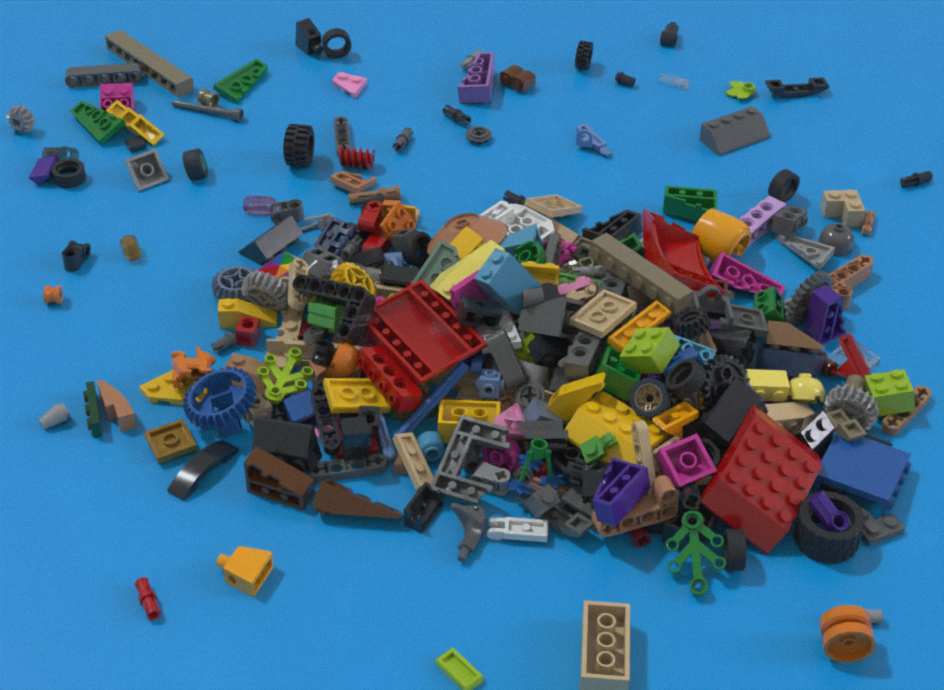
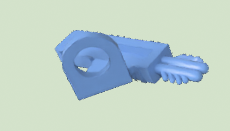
M587 124L577 126L576 145L593 147L602 155L609 156L612 154V151L606 148L607 143Z

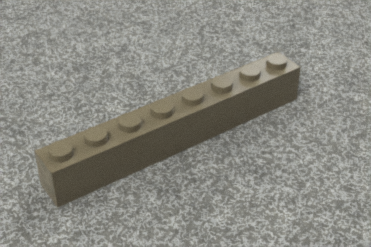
M122 30L105 36L106 46L109 51L127 63L140 64L144 75L179 98L194 91L191 76Z

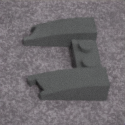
M461 415L431 483V492L435 494L440 489L442 498L475 505L480 504L478 500L487 492H493L494 487L460 477L461 471L473 444L510 451L511 444L510 442L506 443V434L509 433V428Z

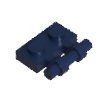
M331 217L314 247H320L329 252L336 249L333 254L340 257V251L344 249L346 242L354 238L357 227L351 225L347 230L348 225L345 221ZM344 236L341 242L339 243L338 241L340 237Z

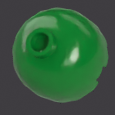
M527 241L514 250L516 252L514 258L520 264L527 261H534L537 264L547 263V255L537 242Z

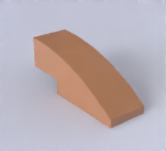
M101 379L97 380L99 394L108 421L117 419L121 432L137 428L134 412L126 398L110 384Z

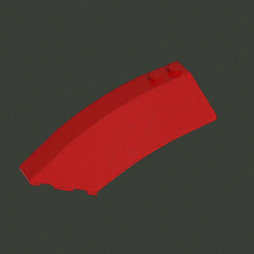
M644 209L642 212L643 246L646 260L691 290L699 291L708 285H715L723 295L725 291L712 278L704 263L699 236L686 231L685 228L674 222L670 225L664 220L665 217ZM711 291L706 296H716L717 293Z

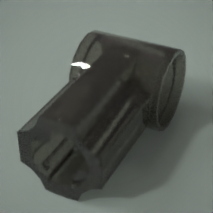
M72 147L44 148L42 151V157L56 155L58 157L56 162L65 159L78 160L79 158L78 150Z

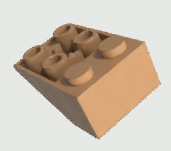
M766 320L769 333L767 338L763 337L762 343L767 344V347L780 349L781 345H784L786 349L800 351V347L805 348V351L819 353L820 349L825 350L823 345L790 323Z

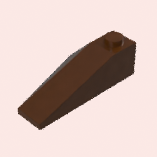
M329 479L321 482L312 506L316 507L317 512L324 515L331 513L401 518L403 512L381 502H371L372 499L364 494L356 493L354 495L352 494L353 489Z

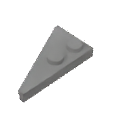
M776 233L775 236L776 240L820 270L835 251V247L793 235L789 237Z

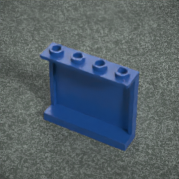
M836 433L821 460L822 467L810 489L819 492L822 483L884 505L881 514L884 517L887 509L892 510L906 475L909 473L912 463L908 461L911 454L865 437L847 441Z

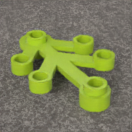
M294 347L287 352V362L282 372L276 365V356L273 354L265 355L264 364L269 367L275 377V385L269 378V369L265 366L258 368L257 377L262 380L267 388L265 390V397L271 404H279L285 395L306 391L307 382L303 379H311L313 377V369L305 366L301 372L290 374L294 365H299L302 362L303 353L299 348ZM295 382L293 386L283 387L284 384Z

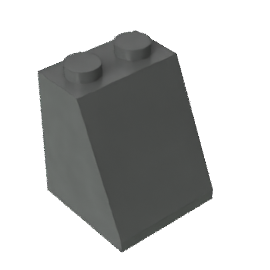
M561 296L521 310L518 319V330L573 340L574 335L578 334L579 328L570 325L569 318L584 306V301Z

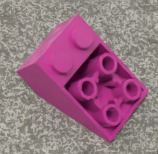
M100 84V109L106 112L118 100L125 107H129L135 112L133 84Z

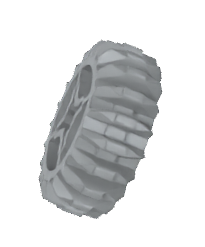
M263 271L250 272L244 278L241 291L251 303L277 312L288 306V287L286 283L282 282V279H278L276 276L264 273Z
M845 384L843 387L838 385L835 389L832 388L829 394L826 395L823 404L825 413L842 408L850 420L856 418L864 431L872 428L879 414L878 403L874 402L875 397L869 396V391L864 392L862 387L857 389L854 385L849 387Z

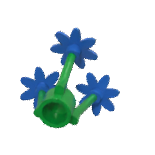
M540 438L533 439L530 450L526 451V455L518 454L521 461L517 465L524 467L519 479L516 481L511 479L510 482H505L509 487V491H516L518 495H522V493L530 495L529 490H531V487L524 485L525 475L530 471L531 467L534 471L539 472L538 465L544 464L542 461L544 457L546 458L548 474L540 476L542 481H539L537 485L546 486L550 484L552 488L558 489V485L565 483L564 480H561L563 475L555 476L552 473L551 450L547 449L548 443Z

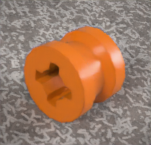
M62 286L44 287L43 298L45 304H50L51 302L56 304L62 303Z

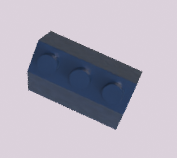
M758 347L755 369L786 371L787 377L790 380L792 376L799 377L801 373L811 374V378L818 379L826 361V356Z

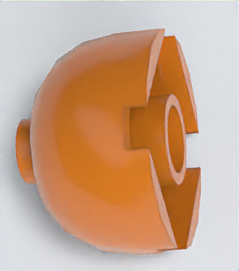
M341 340L326 376L330 378H350L353 373L357 374L360 368L357 365L359 357L357 349L353 345Z

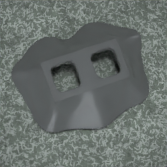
M320 247L306 251L301 258L308 264V273L318 278H321L320 273L322 269H335L338 265L346 263L341 257ZM329 257L332 259L331 261L325 260L326 258H329Z

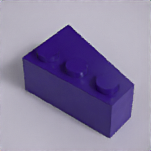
M825 285L812 291L803 333L821 345L846 335V331L843 329L845 320L842 318V313H844L842 297L829 286Z
M611 457L609 469L605 470V478L599 484L593 498V505L597 521L616 526L651 489L647 467Z

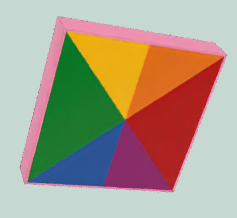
M283 252L256 271L270 273V275L276 276L278 279L289 277V265L297 257Z

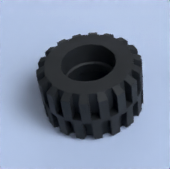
M288 125L283 142V155L286 165L308 167L310 165L315 145L314 131L311 125Z

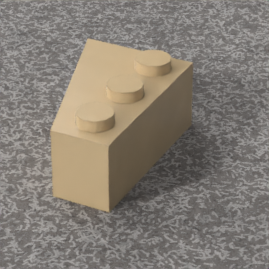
M804 401L765 404L768 409L767 415L788 432H791L806 416L815 414Z

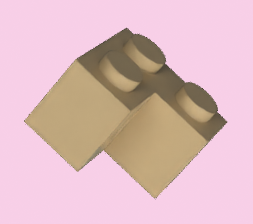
M857 190L823 191L820 209L824 218L841 217L843 224L848 228L862 227L866 210Z

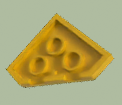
M173 370L140 385L139 389L141 394L150 403L169 401L171 405H183L185 393L189 392L188 387H193V381L197 382L199 379L183 380V388H173ZM206 387L200 396L196 397L198 403L208 394Z

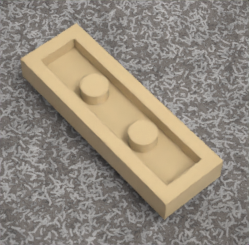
M413 432L395 434L392 440L416 491L425 482L431 485L434 479L433 474Z

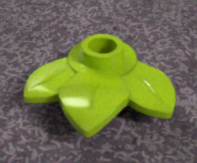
M731 81L729 84L732 89L725 91V94L730 97H737L738 99H746L755 94L756 88L750 82Z

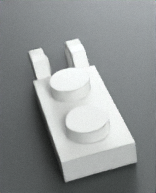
M494 517L488 520V527L490 529L487 530V537L490 539L501 540L504 538L547 542V520L513 517Z

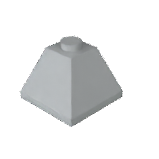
M156 148L124 160L138 191L169 180Z

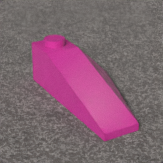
M723 252L717 257L709 271L713 279L728 280L729 287L755 294L774 286L783 295L785 286Z

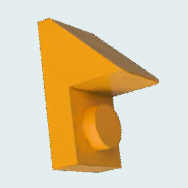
M684 401L652 418V421L665 432L673 436L677 435L682 439V426L699 418V411Z

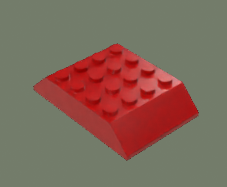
M423 279L375 304L365 328L370 341L375 346L382 345L415 385L428 381L488 346L487 342L471 326L459 324L455 311Z
M753 405L718 465L717 472L713 474L705 488L700 504L732 529H743L746 540L764 554H768L789 531L802 501L805 500L822 467L820 457Z

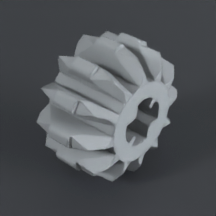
M21 104L12 107L6 115L8 118L6 122L10 123V127H13L15 132H27L35 124V116L31 115V111L27 110V106L22 107Z

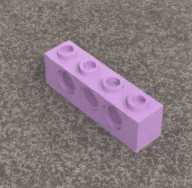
M768 196L761 200L754 208H751L748 213L740 217V220L750 228L751 239L748 247L772 228L774 215L786 207V203Z

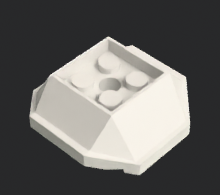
M500 201L480 214L504 223L507 227L506 236L537 224L542 243H545L549 240L550 234L555 232L552 220L524 205L508 204V202Z

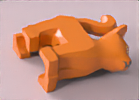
M199 346L196 347L195 358H187L183 351L172 352L173 388H183V380H197L199 376L204 377L206 373H211V367L215 364V357L211 356L208 352L201 351Z

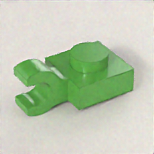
M609 432L603 435L601 439L596 435L580 444L579 447L586 463L591 465L606 457V449L615 446L618 442L616 437L612 436Z

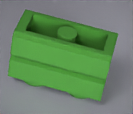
M319 300L310 301L308 303V323L315 325L316 329L323 330L327 328L329 329L328 332L336 333L346 306Z

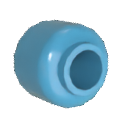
M427 431L418 437L417 443L426 461H436L443 456L445 448L439 433Z

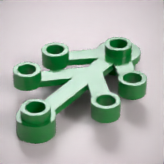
M689 510L682 516L681 522L683 526L672 538L666 541V548L669 552L678 551L679 543L688 533L690 542L674 560L668 563V570L672 574H678L681 571L682 564L691 555L693 579L690 582V590L696 596H703L708 590V584L702 576L700 554L713 563L714 569L718 571L725 569L726 560L722 556H717L701 543L698 532L708 538L711 546L715 549H720L724 545V539L721 535L715 534L703 524L704 519L700 512ZM691 518L697 520L695 525L688 523ZM719 538L721 539V544L715 545L713 540ZM670 542L677 544L674 549L669 548L668 545ZM722 560L724 564L722 567H717L715 562ZM674 563L679 565V568L675 571L670 568ZM702 584L703 589L697 591L695 590V585Z

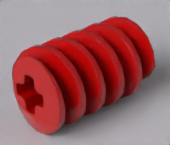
M341 145L339 150L340 165L342 167L346 164L347 167H352L353 165L354 168L360 166L361 169H364L366 166L370 170L375 161V149H373L372 153H369V148H367L365 153H363L362 147L357 152L356 147H353L352 151H350L349 146H347L346 150H343V145Z

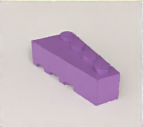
M494 52L478 53L472 63V68L468 69L467 76L463 77L462 84H459L457 87L459 103L491 102L496 71Z

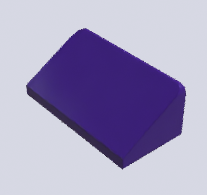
M55 155L39 158L29 179L38 186L41 185L49 177L52 166L56 163L58 157Z

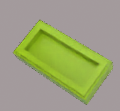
M453 647L435 660V665L461 690H473L484 682V676Z

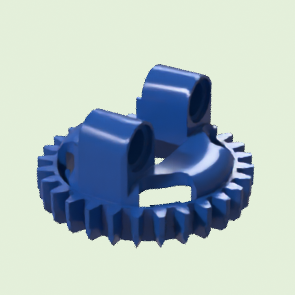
M229 366L225 370L222 367L218 371L213 369L212 373H206L204 377L199 376L197 382L193 381V387H188L189 392L185 393V398L183 399L185 415L191 424L194 423L196 427L201 426L204 429L207 426L209 430L216 427L224 437L243 431L240 414H247L246 408L253 407L251 403L256 401L254 396L257 395L255 391L257 388L248 372H244L243 369L238 370L237 367L231 369ZM232 380L239 383L241 380L243 387L232 385ZM206 387L208 394L198 403L196 397H199ZM212 402H214L216 408L219 407L220 410L223 409V408H226V409H225V410H222V411H220V412L214 413Z

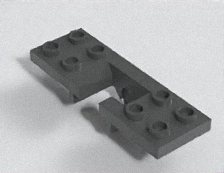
M708 285L699 291L693 290L689 306L680 311L686 312L687 309L692 310L694 307L696 309L701 307L705 308L708 312L724 314L726 318L720 317L718 322L719 329L755 330L756 337L766 338L769 333L763 310L730 304L729 297L722 296L719 288L715 285ZM711 291L717 293L716 296L712 298L706 296L707 293ZM680 312L675 315L671 313L666 320L673 321L676 315H680Z

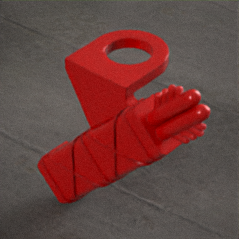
M848 333L839 338V343L848 359L836 371L831 369V372L845 377L859 375L865 380V375H871L872 373L854 336Z

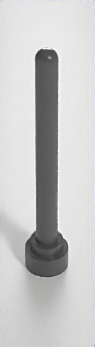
M177 100L172 102L174 107L230 116L235 121H242L244 117V111L241 108L228 110Z

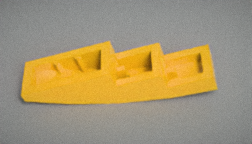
M118 100L106 110V113H111L117 118L124 119L126 124L123 127L136 136H141L145 142L152 146H155L165 136L162 131L141 114L138 115L131 108L125 107Z

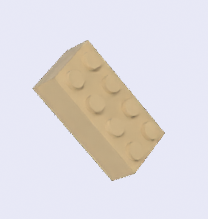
M584 600L580 690H628L630 681V604Z

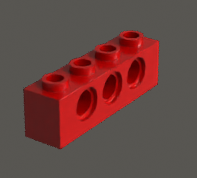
M382 345L361 348L357 365L396 412L400 413L418 409L423 393Z

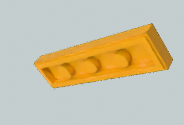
M656 300L609 336L607 343L622 353L637 328H655L670 316L671 311Z

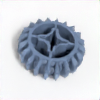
M235 265L234 267L228 266L227 269H221V272H216L211 285L214 297L218 299V302L219 299L227 298L251 302L243 295L241 288L244 278L250 272H254L255 269H250L249 266L243 267L241 265L236 267Z

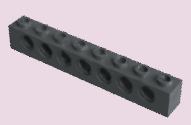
M607 271L605 278L601 279L600 288L596 289L595 296L605 289L626 298V286H630V284L613 272ZM579 329L578 334L574 335L573 345H570L568 348L567 357H564L562 361L565 378L580 380L592 375L609 333L600 338Z

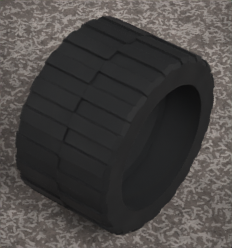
M825 492L838 511L844 512L849 518V526L843 530L844 532H829L814 524L821 522V520L807 502L817 493L809 495L802 501L799 507L794 528V541L799 549L809 558L811 557L816 561L835 564L852 558L858 550L865 526V516L860 506L845 495Z

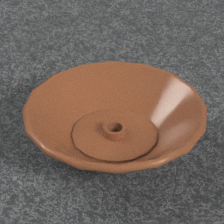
M473 213L460 214L448 220L428 243L427 253L429 255L432 253L440 239L450 244L466 226L481 236L484 244L492 240L499 245L507 235V227L497 219Z

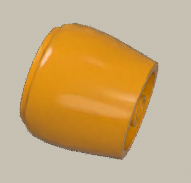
M714 208L709 209L701 216L691 232L699 236L701 253L711 259V264L715 262L721 252L729 256L731 254L739 257L742 256L751 239L750 228L746 223Z

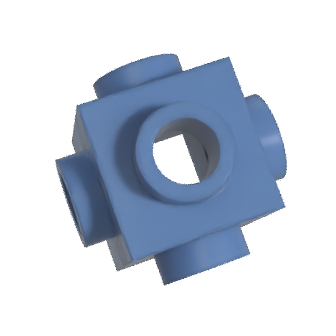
M482 369L480 378H476V390H479L480 398L488 400L499 399L501 391L505 390V381L502 379L500 370Z

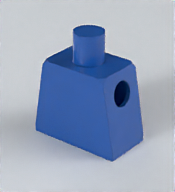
M304 391L299 394L292 393L286 395L283 405L287 421L313 425L314 428L317 427L311 404V392ZM322 409L319 410L318 413L321 415H327L328 411Z

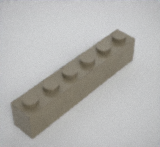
M608 233L591 241L589 257L653 301L657 300L672 314L675 315L689 306L693 290Z

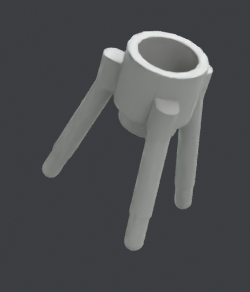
M326 213L324 215L306 217L303 219L304 221L318 220V222L300 229L303 232L319 226L321 230H324L331 217L334 216Z

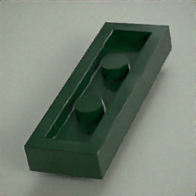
M94 381L86 382L87 391H83L85 403H89L85 405L87 417L90 416V418H87L88 430H93L94 438L102 437Z

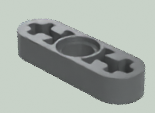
M312 325L304 332L303 342L315 344L318 340H325L330 336L329 329H316L315 325Z

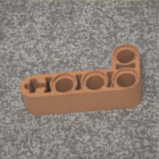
M860 255L829 274L833 278L832 282H834L831 286L833 287L832 290L842 297L843 310L848 309L853 293L851 288L870 277L874 262L871 256Z
M659 476L652 482V494L643 496L616 526L597 521L595 511L591 515V520L601 537H609L670 520L678 512L679 494L668 476Z

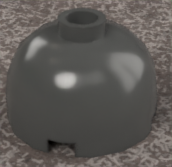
M833 223L827 225L821 231L818 242L835 247L832 256L842 257L846 256L847 252H852L854 235L847 226L841 223Z

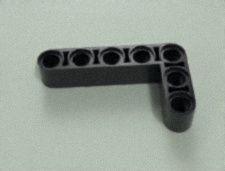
M303 274L296 276L292 286L304 297L346 306L338 324L336 335L346 343L353 346L357 345L362 338L376 304L375 296L361 286Z

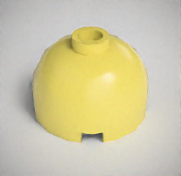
M801 373L799 377L789 381L790 389L786 399L787 403L789 399L794 400V402L804 401L806 404H817V400H820L821 404L825 402L824 387L818 379L811 378V374Z

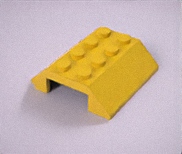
M601 391L579 407L564 429L568 430V438L566 439L577 447L596 435L600 439L609 432L612 436L614 435L618 444L606 449L607 456L600 459V462H610L611 457L636 464L631 432L632 422L641 420L646 422L651 450L660 443L664 444L675 437L662 430L650 419L638 415L632 408L605 391Z

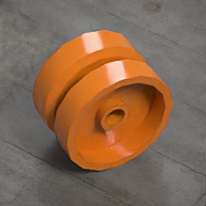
M855 605L837 606L826 611L820 617L819 628L822 635L823 650L825 655L831 660L851 663L860 661L874 652L876 642L872 631L869 613L863 608Z

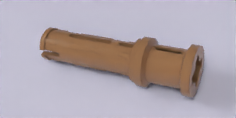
M396 185V187H382L380 190L348 194L349 203L369 202L377 195L383 196L385 200H401L400 187Z

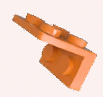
M384 200L382 207L387 216L380 224V227L392 243L390 237L401 228L415 229L417 225L400 200Z

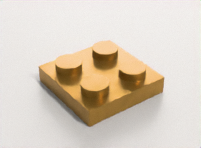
M183 419L144 432L145 439L158 464L198 450L197 444Z

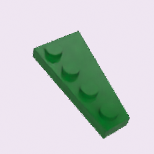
M256 58L215 83L213 89L237 104L268 70V65Z
M80 101L70 110L102 145L126 124L124 119L117 118L111 113L108 114L104 110L97 109L95 106L84 101Z

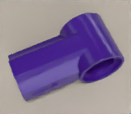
M823 490L808 500L807 503L821 520L823 530L837 533L847 529L849 526L847 514L838 511Z

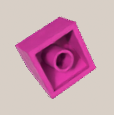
M698 434L660 448L654 457L662 474L668 476L671 482L678 488L717 472Z

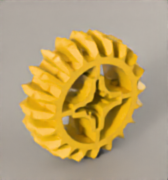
M346 262L338 265L333 270L330 280L364 287L377 297L376 285L373 284L369 274H366L364 269H360L359 265L355 266L354 263Z

